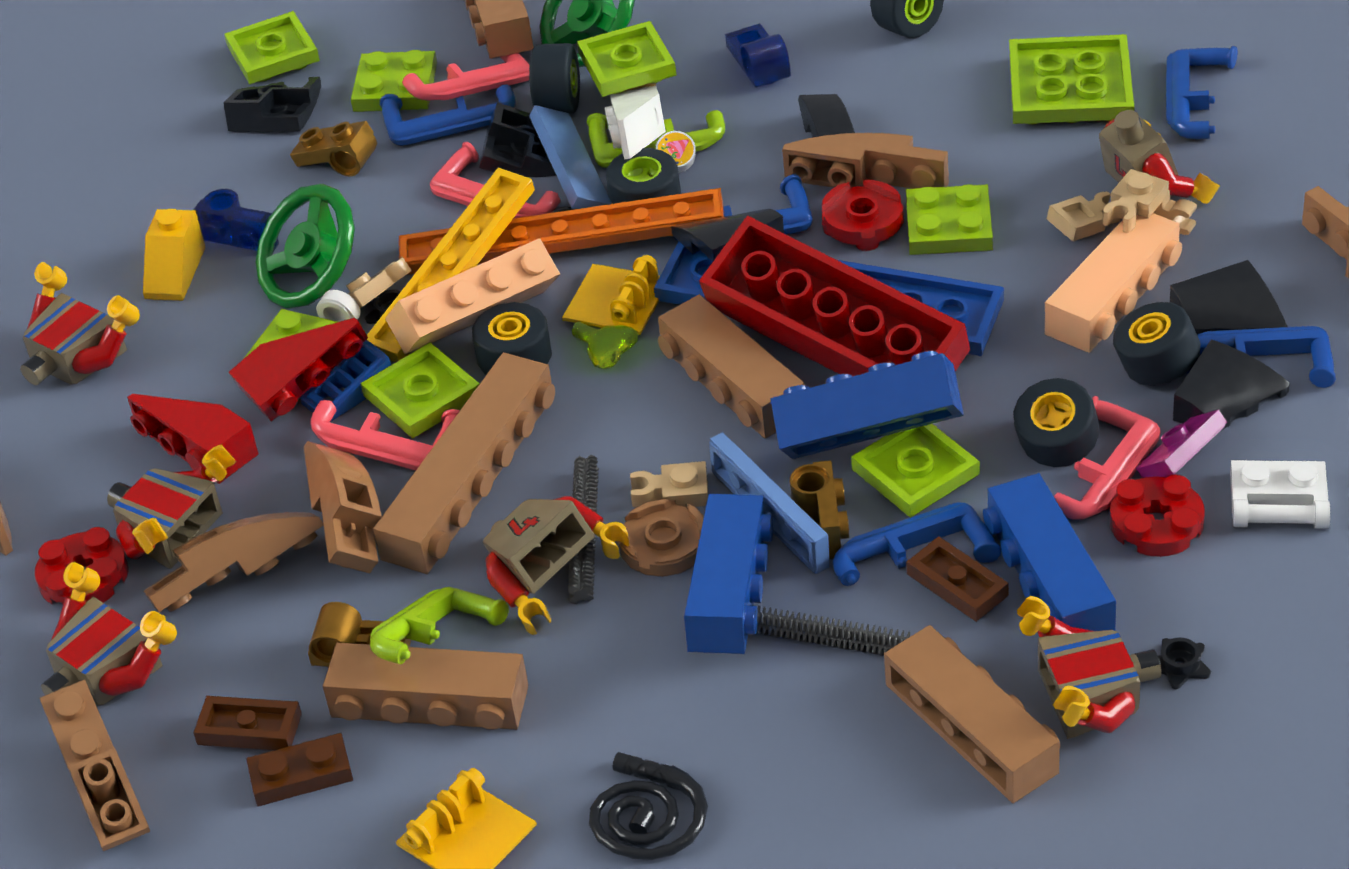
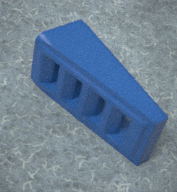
M368 340L364 341L362 348L356 355L342 360L330 371L329 377L321 385L311 387L301 396V404L313 413L318 403L329 396L333 399L332 402L337 409L331 420L333 421L366 399L363 396L360 383L391 365L389 357Z

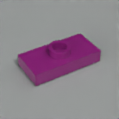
M1219 409L1190 417L1184 424L1172 427L1161 436L1163 443L1136 468L1142 478L1175 475L1225 427L1227 421Z

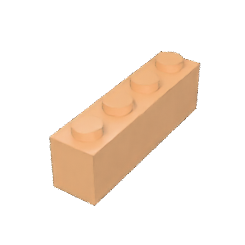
M1154 213L1149 218L1137 215L1135 228L1126 233L1123 232L1122 220L1045 302V335L1088 353L1102 339L1106 340L1111 335L1116 323L1124 315L1132 312L1137 300L1147 290L1150 291L1155 287L1159 276L1168 266H1174L1182 252V243L1179 242L1180 223Z
M539 238L399 300L385 319L403 352L407 355L429 342L433 343L473 325L476 319L487 309L503 303H521L544 293L560 275V272Z

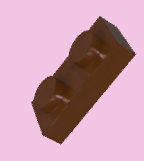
M939 536L906 561L907 575L976 622L1009 596V583Z
M206 696L193 734L197 745L277 750L292 746L302 712L298 701Z
M342 733L246 758L257 806L353 781Z

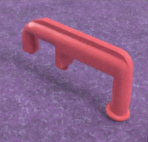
M520 53L501 56L500 58L505 63L463 72L455 63L448 64L446 68L448 80L431 84H424L415 73H409L403 78L402 84L415 98L427 101L449 100L496 89L501 85L526 82L529 80L530 64Z
M463 142L462 147L434 175L430 181V189L434 195L468 206L482 189L484 184L458 176L471 162L476 163L479 160V155L471 143ZM546 191L535 205L525 202L514 218L552 213L561 202L558 193Z
M1097 396L1092 397L1098 420L1128 431V433L1104 465L1084 457L1080 462H1075L1074 469L1078 471V477L1093 483V485L1081 501L1060 492L1055 494L1054 498L1066 518L1083 520L1099 514L1110 507L1111 501L1116 495L1118 484L1123 480L1131 479L1137 471L1136 468L1145 460L1159 441L1161 431L1157 423L1113 403L1098 400Z
M321 400L318 403L310 423L314 434L328 447L416 471L460 410L449 409L443 412L441 415L443 425L433 445L378 431L380 428L379 420L381 419L378 413L370 412L360 430L330 423L337 410L330 400Z

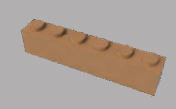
M504 352L501 354L373 528L380 560L428 574L438 559L446 555L450 542L459 529L467 525L476 505L482 497H486L489 494L493 481L503 467H507L511 463L515 450L524 438L530 436L534 424L542 412L552 405L555 397V386L551 381L548 364Z

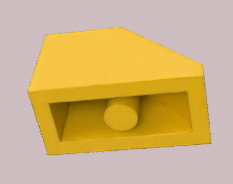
M156 210L145 235L144 299L184 300L206 248L196 210Z

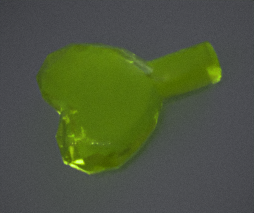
M579 321L572 328L573 337L588 344L587 352L591 362L595 367L601 369L614 367L620 360L621 355L632 348L638 341L637 331L625 325L605 326L597 330Z

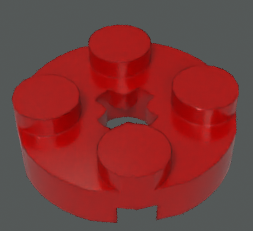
M863 180V186L850 188V182L843 183L830 190L822 200L823 232L840 242L855 245L862 251H871L878 248L881 241L896 234L904 223L901 196L894 187L884 182Z
M1181 475L1123 480L1118 484L1116 495L1111 501L1110 528L1113 535L1123 545L1124 539L1136 545L1137 552L1146 556L1161 557L1181 553L1190 547V540L1195 538L1197 534L1200 537L1204 529L1205 508L1199 494L1191 488L1189 479ZM1150 513L1164 514V519L1155 520L1153 514Z
M93 527L86 532L71 534L59 540H49L41 545L38 550L40 558L35 566V579L42 597L51 604L52 600L64 604L65 597L71 596L73 588L65 584L63 575L66 567L72 562L96 571L100 577V585L97 590L86 594L85 600L87 601L95 597L104 603L115 594L113 587L119 583L120 579L122 578L124 583L128 577L129 567L123 547L117 540L110 537L108 530L103 527Z

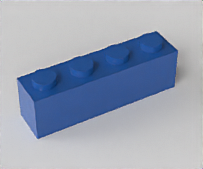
M926 351L912 356V361L898 365L894 363L876 364L868 369V373L853 377L850 374L834 375L826 379V384L810 388L807 385L789 387L783 391L784 395L770 398L779 449L791 459H796L964 416L954 365L943 353L938 354L936 351Z
M1040 473L987 488L988 508L983 509L984 523L992 536L997 535L1000 540L1001 552L1009 568L1015 567L1017 570L1020 586L1025 598L1033 596L1041 599L1049 607L1050 616L1069 626L1092 631H1115L1116 599Z
M708 494L684 613L687 652L745 654L748 634H756L757 606L752 605L762 601L763 578L759 572H766L768 566V546L764 542H771L773 537L772 514H765L764 495Z

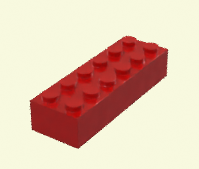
M748 215L699 280L706 300L722 314L838 374H850L853 377L868 373V369L876 364L894 363L898 365L912 361V356L926 351H936L938 354L943 353L953 363L956 371L970 351L964 323Z

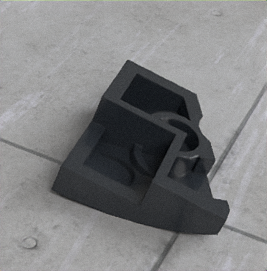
M308 77L309 81L303 87H287L284 82H278L266 86L237 89L223 102L228 131L300 132L316 105L321 89L320 77Z
M497 102L487 128L479 168L495 172L499 167L524 177L556 176L529 117L530 113Z
M762 209L721 218L676 224L671 226L672 235L692 254L701 250L713 262L747 215L784 233L783 215L773 209Z
M1249 260L1170 285V302L1184 308L1197 335L1207 331L1288 327L1271 292Z
M1211 339L1174 394L1173 421L1184 424L1190 417L1219 409L1227 421L1223 428L1225 429L1230 426L1234 419L1248 417L1257 412L1259 402L1274 394L1279 398L1285 397L1289 392L1290 382L1252 356Z

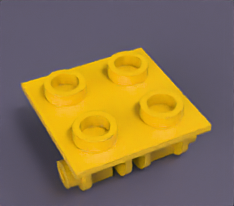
M650 255L638 257L633 263V271L592 264L563 314L562 321L641 335L659 302V298H655L654 287L660 277L655 258Z
M470 768L468 771L461 770L457 774V780L449 787L448 791L441 790L437 794V801L431 800L426 805L427 809L416 820H410L406 824L407 831L396 841V845L433 869H494L534 829L537 822L482 789V785L485 783L484 776L476 768Z

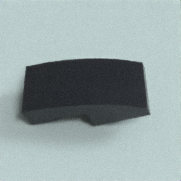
M837 94L799 95L798 102L805 132L812 133V138L855 133L846 107Z

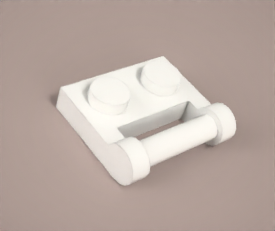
M1231 460L1230 480L1233 527L1247 528L1248 523L1314 524V529H1329L1330 502L1328 501L1325 461Z

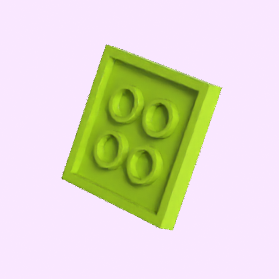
M1127 34L1009 39L1013 124L1033 125L1051 122L1111 121L1122 111H1134Z

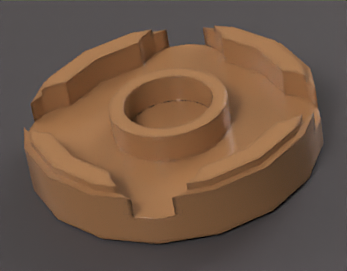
M670 499L646 502L632 509L625 516L626 522L623 524L628 533L630 546H626L618 541L622 559L630 568L652 576H669L692 568L695 564L704 515L696 507L686 503L687 507L676 505V500Z

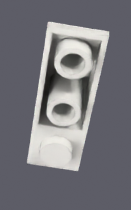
M656 85L624 91L619 94H610L612 106L604 108L613 148H621L624 160L630 159L640 152L642 148H645L666 132L659 93Z

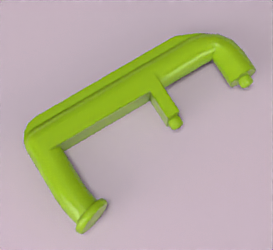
M713 110L707 113L706 122L708 128L685 132L693 139L695 152L712 146L723 137L725 121L720 111ZM593 113L588 116L587 125L589 127V138L594 159L599 166L608 168L612 160L622 154V149H614L613 143L608 141L606 116L601 113ZM671 118L664 119L665 133L674 131ZM659 136L645 148L656 149L657 141L661 136Z
M453 587L436 589L375 627L370 637V648L377 657L401 665L405 660L409 659L410 651L408 645L400 641L406 638L431 645L435 642V639L440 637V631L435 629L436 622L453 610L487 619L489 624L498 626L506 620L509 613V605L503 599L494 600Z

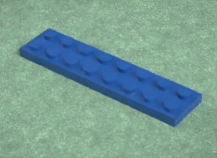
M678 241L654 287L655 298H659L661 302L678 305L699 294L706 299L699 280L712 264V261L701 250L692 254ZM838 260L964 323L970 345L968 354L982 356L1004 301V287Z

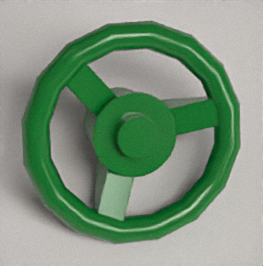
M546 0L539 25L541 44H575L583 39L626 28L632 18L635 0H619L618 9L615 7L613 0H573L568 10L567 22L554 29L557 11L563 0ZM577 53L579 67H586L579 53Z
M325 184L300 187L285 197L269 216L259 238L255 263L258 283L271 302L286 309L309 306L323 297L341 277L352 253L355 226L352 209L339 190ZM309 202L307 221L294 227L286 240L284 251L273 255L275 242L282 226L295 210ZM328 203L332 206V208H333L334 211L336 212V218H337V224H338V233H337V230H336V227H335V224H334V221H333V218H332V215H331V212H330ZM314 272L318 276V279L313 284L300 292L293 293L281 289L274 280V274Z

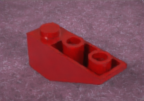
M354 317L260 344L228 373L247 397L272 422L276 417L290 412L297 404L298 398L311 387L321 385L329 377L330 371L342 360L356 355L362 348L363 342L368 339V336L360 322Z
M133 393L127 397L133 414L130 420L136 431L143 437L150 436L156 440L168 454L172 456L178 455L184 459L193 470L202 465V459L210 449L217 445H222L236 462L234 465L226 468L227 475L222 481H217L219 484L259 455L251 424L223 405Z

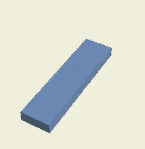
M534 105L529 117L571 208L581 209L612 204L569 113Z
M723 432L710 438L711 472L733 494L764 495L765 514H772L773 533L815 574L829 568L828 534Z

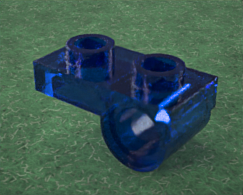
M760 23L725 34L726 47L755 88L772 84L775 81L791 76L788 51L783 38L779 34L769 36Z
M218 189L210 192L193 209L196 210L204 241L255 251L258 249L259 238L267 220L272 214L241 207L238 194L231 189ZM277 238V240H276V242H275L274 250H275V249L277 248V246L279 245V240H278V238Z

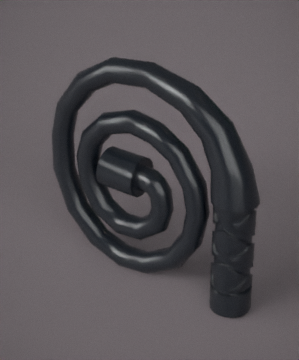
M618 752L613 761V771L634 775L646 780L650 779V781L660 784L665 783L667 787L680 790L690 798L694 806L693 822L684 835L672 843L656 848H635L618 843L605 833L600 823V815L606 803L620 794L636 791L650 793L659 797L667 807L665 823L657 830L647 833L655 819L653 805L648 799L641 796H626L615 802L607 813L609 830L619 840L626 843L649 845L663 840L675 828L679 816L676 799L665 787L646 781L634 780L615 784L599 794L590 807L589 826L596 840L615 854L643 860H654L671 856L692 844L704 827L708 809L702 786L687 772L674 765L659 764L658 762L647 759L643 760L636 756ZM629 807H639L628 827L631 831L626 830L619 823V815Z

